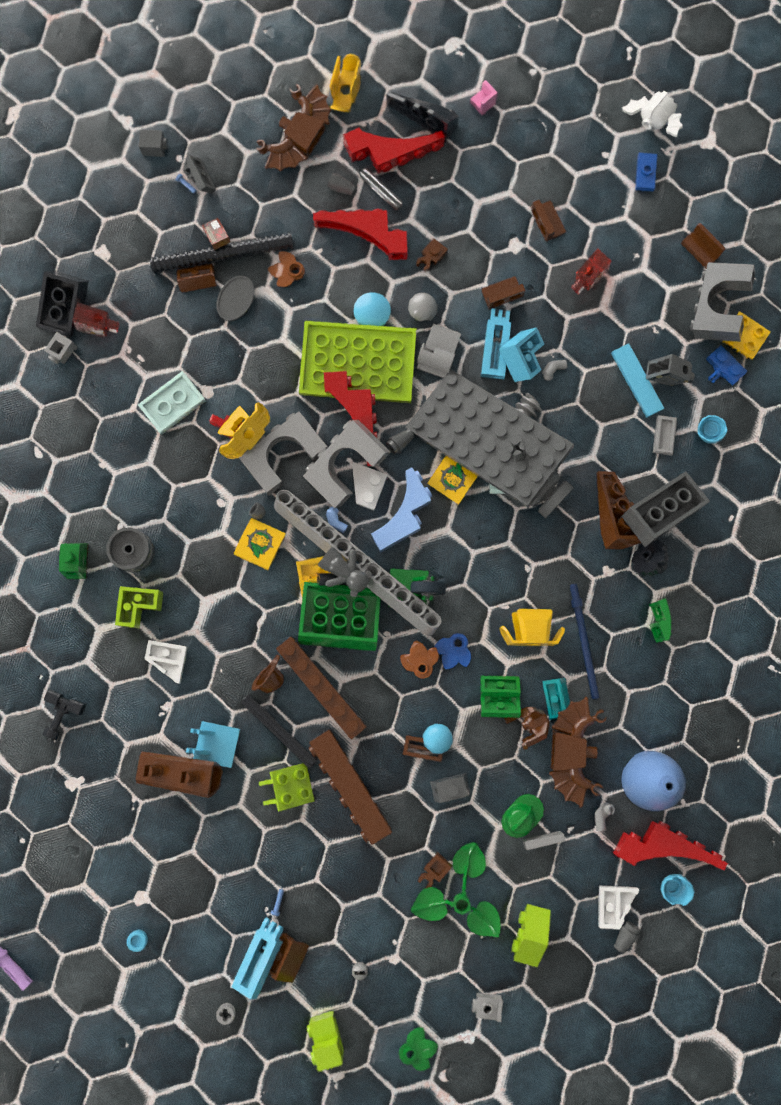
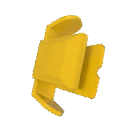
M348 54L344 57L341 75L340 56H337L329 85L332 99H334L331 109L350 112L351 105L356 101L361 82V61L354 54ZM345 85L350 86V94H342L340 91L341 87Z
M257 402L255 404V411L250 417L239 406L222 425L218 434L233 437L228 444L220 446L219 452L224 457L229 459L242 457L246 450H251L265 433L264 428L270 422V415L264 405ZM244 419V422H243V423L240 425V427L234 432V430L237 428V426H238V425L242 422V420Z
M518 609L517 612L512 613L516 640H513L509 631L504 626L499 629L507 645L554 646L561 640L565 628L561 627L554 639L549 641L553 611L551 609Z

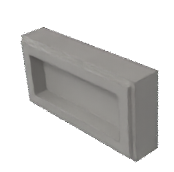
M657 416L653 453L673 455L677 418Z
M561 831L526 838L523 840V844L526 850L564 842L565 836Z

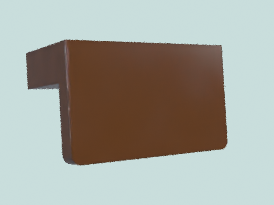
M540 199L534 201L530 211L545 241L547 242L565 234L566 230L552 202L547 201L541 204Z
M701 223L681 242L706 269L708 262L714 263L726 250Z
M514 276L484 287L481 291L490 310L522 298L525 288L523 284L519 285L517 278Z
M281 933L279 939L283 942L268 974L276 981L293 983L309 945L297 942L288 934Z

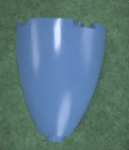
M648 750L635 754L622 772V787L626 796L642 809L649 811L667 810L676 805L684 795L686 781L681 767L674 759L661 752Z

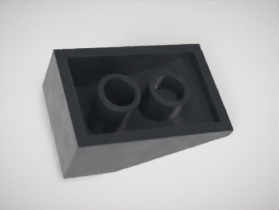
M55 270L44 271L36 327L72 337L75 324H77L86 300L89 281Z

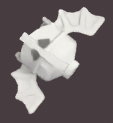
M665 91L662 93L657 92L649 101L644 96L638 101L630 100L627 106L622 107V111L629 115H634L641 111L642 125L647 130H659L668 124L666 132L677 137L678 131L682 129V124L679 121L681 113L675 114L677 104L674 103L672 97H668V93Z

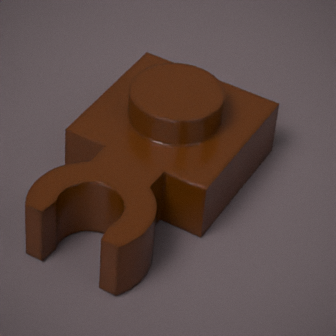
M433 238L423 249L422 255L424 257H420L417 260L416 266L418 267L421 263H425L426 266L423 272L426 273L430 269L431 262L437 265L448 252V249Z
M437 852L424 867L427 873H422L419 876L418 882L420 883L423 879H427L429 883L426 888L432 887L434 879L440 882L452 868V864Z

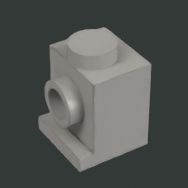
M56 332L44 351L49 355L48 359L52 362L65 364L72 352L77 349V346L73 341Z
M477 993L476 999L472 1000V1012H475L476 1018L501 1022L503 1002L501 995ZM485 1006L491 1007L490 1011L483 1009Z

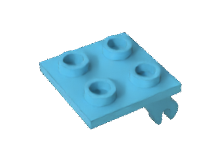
M205 721L201 722L200 729L191 728V733L199 734L196 748L186 749L187 753L194 754L193 759L213 761L219 763L220 766L232 768L240 729Z

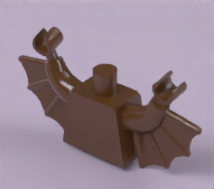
M296 84L297 91H292L290 88L292 98L298 100L302 110L301 113L296 112L291 120L285 116L280 119L279 127L285 129V139L282 142L267 145L261 139L257 141V144L262 146L261 148H256L260 154L264 155L270 151L265 169L275 168L281 172L288 167L296 168L300 162L307 160L325 132V124L329 125L328 116L331 112V108L327 105L328 96L320 92L318 85H315L306 96H303L300 85Z
M588 697L578 702L570 701L569 706L565 710L558 712V719L551 726L552 729H555L552 732L551 768L554 771L549 772V775L554 779V789L562 792L565 801H573L580 808L583 807L586 789H591L592 793L598 796L600 794L594 791V787L600 786L603 788L600 783L592 784L589 779L585 778L582 768L586 766V758H597V747L587 746V739L583 737L585 730L588 726L593 725L594 722L603 723L607 719V717L600 719L597 716L604 712L603 709L597 710L595 716L591 717Z

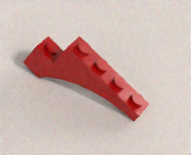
M360 127L343 134L344 145L352 162L361 161L369 155L378 174L389 172L398 165H405L414 158H422L431 151L440 150L444 146L445 139L442 131L422 137L406 139L373 135L361 131Z
M357 209L348 212L345 210H338L336 212L322 210L313 213L315 228H331L355 234L377 246L389 256V260H407V231L400 229L388 231L387 210L374 209L373 211Z
M347 371L324 372L325 393H330L344 406L353 420H359L378 439L377 432L373 431V424H377L376 413H372V405H376L375 394H371V389L349 390L348 387H352L351 376H348Z
M660 820L658 823L651 822L642 841H640L642 837L633 832L629 835L623 832L613 851V854L634 866L636 862L668 856L700 860L722 870H725L728 864L722 860V855L713 850L710 854L704 850L706 846L695 840L693 843L686 840L688 836L678 830L676 833H673L669 830L670 826Z

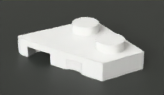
M353 462L356 504L374 511L387 474Z
M148 640L145 660L157 667L158 670L166 674L174 682L181 684L188 647Z
M599 886L598 927L620 929L625 915L628 914L635 895L639 892V888Z

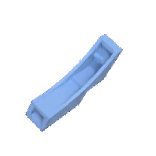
M412 467L405 471L406 493L398 512L387 524L371 533V537L380 553L420 531L419 525L422 523L417 514L413 515L412 513L431 503L430 498L432 494L428 487H423L421 483L423 479L418 470L414 471Z

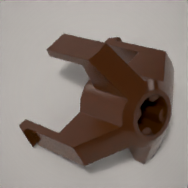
M534 707L521 709L522 727L529 734H532L522 739V748L527 750L528 747L547 738L550 723L544 711ZM504 718V719H505L506 724H508V723H510V722H512V721H514V720H516V719H518V718Z

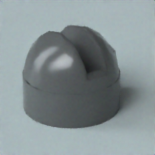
M258 502L249 511V515L255 519H262L266 514L264 506Z

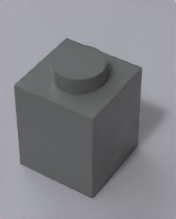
M140 129L139 149L143 156L164 157L165 150L168 149V140L164 137L162 130Z

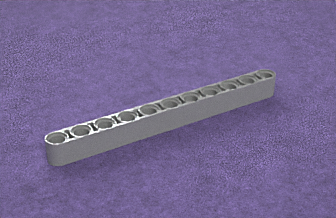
M280 490L276 494L274 509L277 513L325 553L331 547H334L348 563L349 552L351 549H354L356 551V561L359 562V564H356L355 570L362 572L370 571L374 575L369 578L367 588L424 635L430 636L436 632L441 624V618L434 610L290 491Z

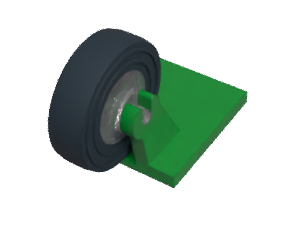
M390 569V575L426 605L427 601H433L434 595H445L446 585L434 582L435 577H428L429 571Z

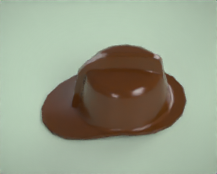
M279 654L256 677L252 684L253 691L259 689L265 693H272L282 686L284 676L276 667L280 658Z

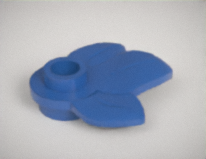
M457 633L450 638H442L435 644L434 647L437 648L438 653L442 654L444 669L453 668L458 662L465 667L470 663L471 653L467 648L468 640L463 634ZM455 640H461L462 645L460 647L455 646Z

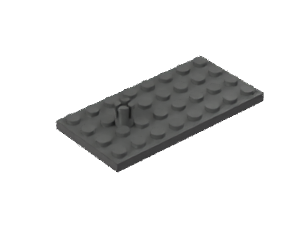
M451 369L405 427L410 429L416 437L527 508L530 507L574 448L572 442Z

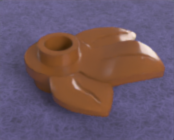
M285 251L279 252L280 262L268 268L269 273L273 277L278 278L277 286L288 287L294 280H300L305 274L304 266L296 262L293 254ZM293 270H299L297 274L292 273Z
M414 641L410 648V654L400 656L403 667L408 671L414 672L421 679H426L432 674L433 666L439 659L436 647L427 650L419 641ZM422 665H425L426 670L424 672H420V667Z

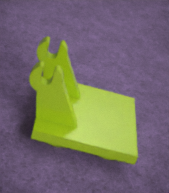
M303 763L271 771V779L259 782V786L273 784L276 798L263 801V805L276 804L278 811L314 802L308 769Z

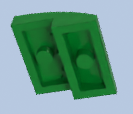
M665 598L649 604L656 620L655 623L649 625L656 643L670 639L671 617Z
M481 676V717L520 718L521 691L519 676Z

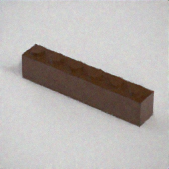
M290 636L276 648L351 740L367 727L293 637Z
M331 729L310 741L311 746L308 748L314 757L318 756L321 761L319 766L322 772L329 774L332 779L329 781L334 791L338 790L342 797L339 799L345 808L349 807L352 812L350 817L353 823L360 825L363 830L360 834L366 843L369 841L373 845L392 833L391 827Z

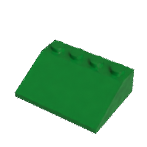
M304 582L298 644L376 651L380 598L367 587L359 592L357 596L352 597L348 586L336 585L327 587L318 586L317 583Z

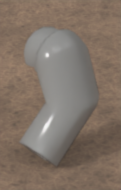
M566 360L549 362L542 371V374H544L543 378L545 380H552L556 370L567 369Z
M604 803L596 810V831L606 830L605 819L615 812L612 804Z

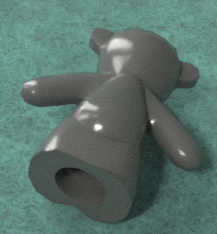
M331 547L318 564L320 568L338 576L325 582L327 587L346 582L351 590L350 595L352 597L357 596L359 592L367 587L369 578L372 576L370 571L362 572L355 570L356 551L354 549L350 550L349 562L347 563L334 547Z

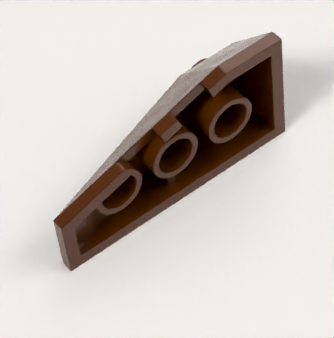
M598 471L596 475L600 529L605 549H625L640 544L641 541L621 517L634 503L629 502L625 495L626 490L615 472Z

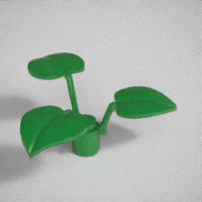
M473 842L462 846L453 858L454 871L458 874H464L462 893L457 894L453 902L444 900L441 890L435 887L425 888L418 894L411 907V912L421 919L437 921L447 915L445 904H448L450 907H454L455 911L459 914L470 912L467 916V925L474 934L499 937L501 924L497 909L486 901L480 902L476 908L470 906L469 897L466 895L467 875L473 878L478 877L484 872L486 867L485 856L477 843Z

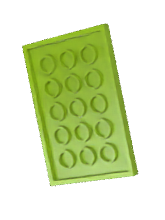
M305 321L299 395L335 398L330 393H325L324 372L347 371L348 376H351L352 387H348L349 390L371 389V394H375V401L411 403L416 329Z

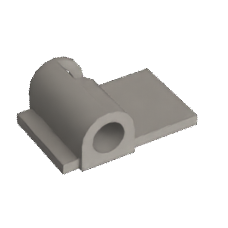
M433 324L426 344L423 343L420 349L417 369L441 378L446 377L453 364L454 353L461 333Z

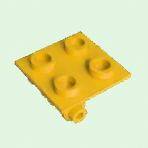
M739 311L737 315H742L744 319L741 342H722L732 346V349L736 348V352L740 351L741 354L746 356L745 358L753 359L770 334V331Z

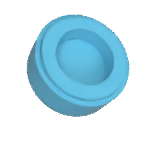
M142 930L133 931L127 938V946L134 952L143 950L148 943V936Z

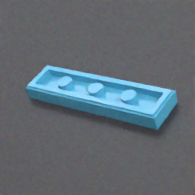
M629 343L612 351L611 354L645 417L648 418L662 411L664 407L650 381L646 380V374Z

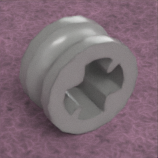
M224 1003L219 1007L216 1013L219 1023L226 1025L232 1022L236 1014L234 1006L230 1003ZM224 1009H228V1013H231V1016L229 1015L227 1019L221 1014Z

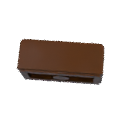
M213 264L177 270V282L180 292L216 286Z

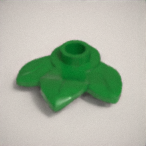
M418 1027L408 1034L407 1042L399 1050V1058L404 1064L412 1065L418 1071L427 1070L430 1068L428 1059L435 1055L438 1044L432 1040L425 1039L424 1028ZM412 1050V1056L407 1057V1052Z

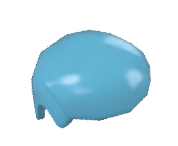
M708 415L702 418L697 427L700 439L711 444L722 441L728 430L725 420L717 415Z
M433 724L427 727L422 736L424 746L436 754L448 751L453 743L451 731L443 724Z
M671 874L665 877L661 883L660 890L662 896L670 904L685 906L693 900L694 889L686 877L680 874Z

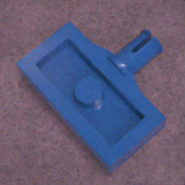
M721 345L706 359L715 370L708 377L710 381L715 376L711 381L712 383H715L721 376L733 386L747 372Z

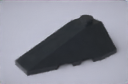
M391 92L386 94V104L432 134L442 131L445 136L444 142H447L458 126L459 116L451 109L448 110L444 106Z

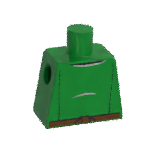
M88 543L61 544L59 572L66 579H87Z

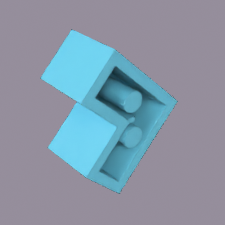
M538 328L520 331L499 349L514 382L532 379L541 371V367L534 354L544 345Z

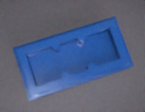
M638 154L635 190L654 191L657 154Z

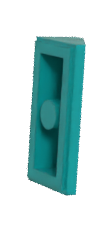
M565 677L542 681L550 720L558 719V712L565 710L570 704Z

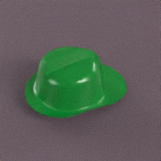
M531 794L521 795L502 816L501 823L504 831L511 837L516 838L527 835L543 816L544 808L540 799Z

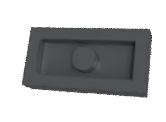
M189 155L185 159L188 165H185L183 168L186 172L191 171L187 178L195 180V185L200 191L212 194L216 188L202 160Z

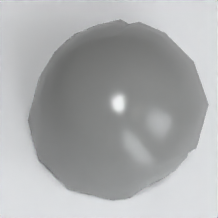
M418 293L410 299L408 310L411 317L422 322L424 320H432L435 317L438 305L431 295Z

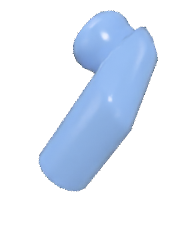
M332 506L326 511L327 521L333 528L344 534L348 525L339 521V510Z

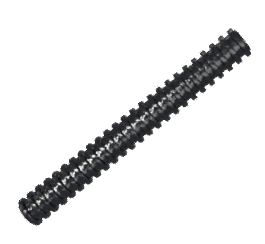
M288 232L287 235L284 233L281 236L276 234V237H273V235L270 238L265 236V239L260 237L259 240L254 238L253 241L249 239L248 242L244 240L242 243L238 241L234 244L232 242L231 245L226 244L216 250L208 247V249L202 248V250L196 249V251L191 250V252L173 253V255L168 254V256H156L155 259L151 257L150 265L152 272L157 274L158 271L163 273V270L168 272L169 269L174 271V268L179 270L180 267L185 269L186 266L190 268L191 265L196 267L197 264L201 266L203 263L206 265L208 262L212 264L216 261L218 263L220 260L237 259V257H248V255L254 256L253 254L259 255V253L265 254V252L271 253L270 251L276 252L278 249L279 251H282V249L287 250L289 247L293 249L294 245L292 234Z

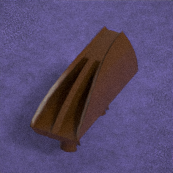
M141 752L136 782L138 784L210 798L221 786L223 771L220 764L213 761Z

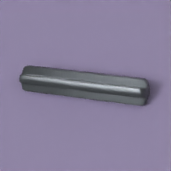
M367 168L360 172V177L395 210L398 211L402 208L403 201Z

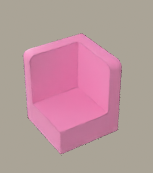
M485 80L482 83L481 91L470 99V103L483 115L496 104L497 91Z

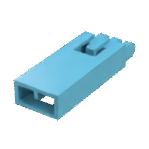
M492 308L490 320H488L481 377L504 380L506 363L499 349L509 341L511 322H509L510 311L506 310L505 317H502L503 310L499 309L498 316H495L496 310ZM494 330L495 338L500 337V330L503 331L501 343L498 341L493 342Z
M265 918L260 930L256 931L231 986L250 1000L258 998L283 942L279 939L283 927L277 926V923L271 922L269 918ZM264 940H266L265 946L262 947ZM261 947L265 950L264 953L260 952Z

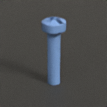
M182 174L177 175V182H181L193 194L197 192L194 187L183 179Z
M279 889L274 910H271L273 916L280 915L278 911L284 893L283 889Z

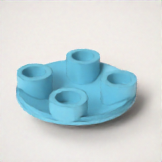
M366 293L359 297L354 305V316L359 325L385 326L390 317V304L381 294Z

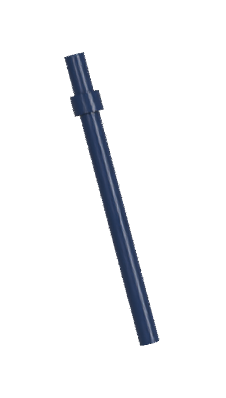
M577 584L570 585L572 595L571 606L575 611L592 699H597L600 697L582 611L583 601L582 598L580 599Z

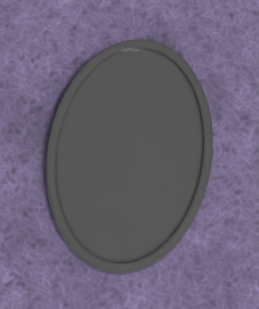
M236 276L222 287L217 298V311L223 320H238L249 310L254 299V286L248 277Z

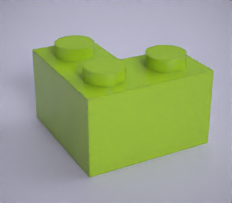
M120 586L115 625L140 628L142 609L161 611L163 592L153 589Z
M527 904L525 910L520 912L518 923L521 924V928L518 930L517 940L514 939L512 944V952H515L514 961L538 967L548 946L551 910Z
M334 1011L310 1017L307 1031L309 1038L313 1037L314 1041L312 1046L313 1052H311L313 1065H317L318 1072L342 1065L344 1048Z

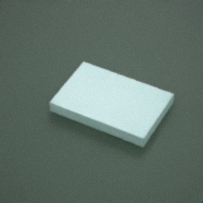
M182 371L140 402L138 406L162 435L206 402V400Z

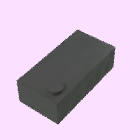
M685 471L630 507L621 517L644 547H646L700 511L710 501Z

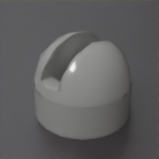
M363 962L355 963L352 967L353 977L357 980L366 978L368 974L366 964ZM365 971V974H355V972Z

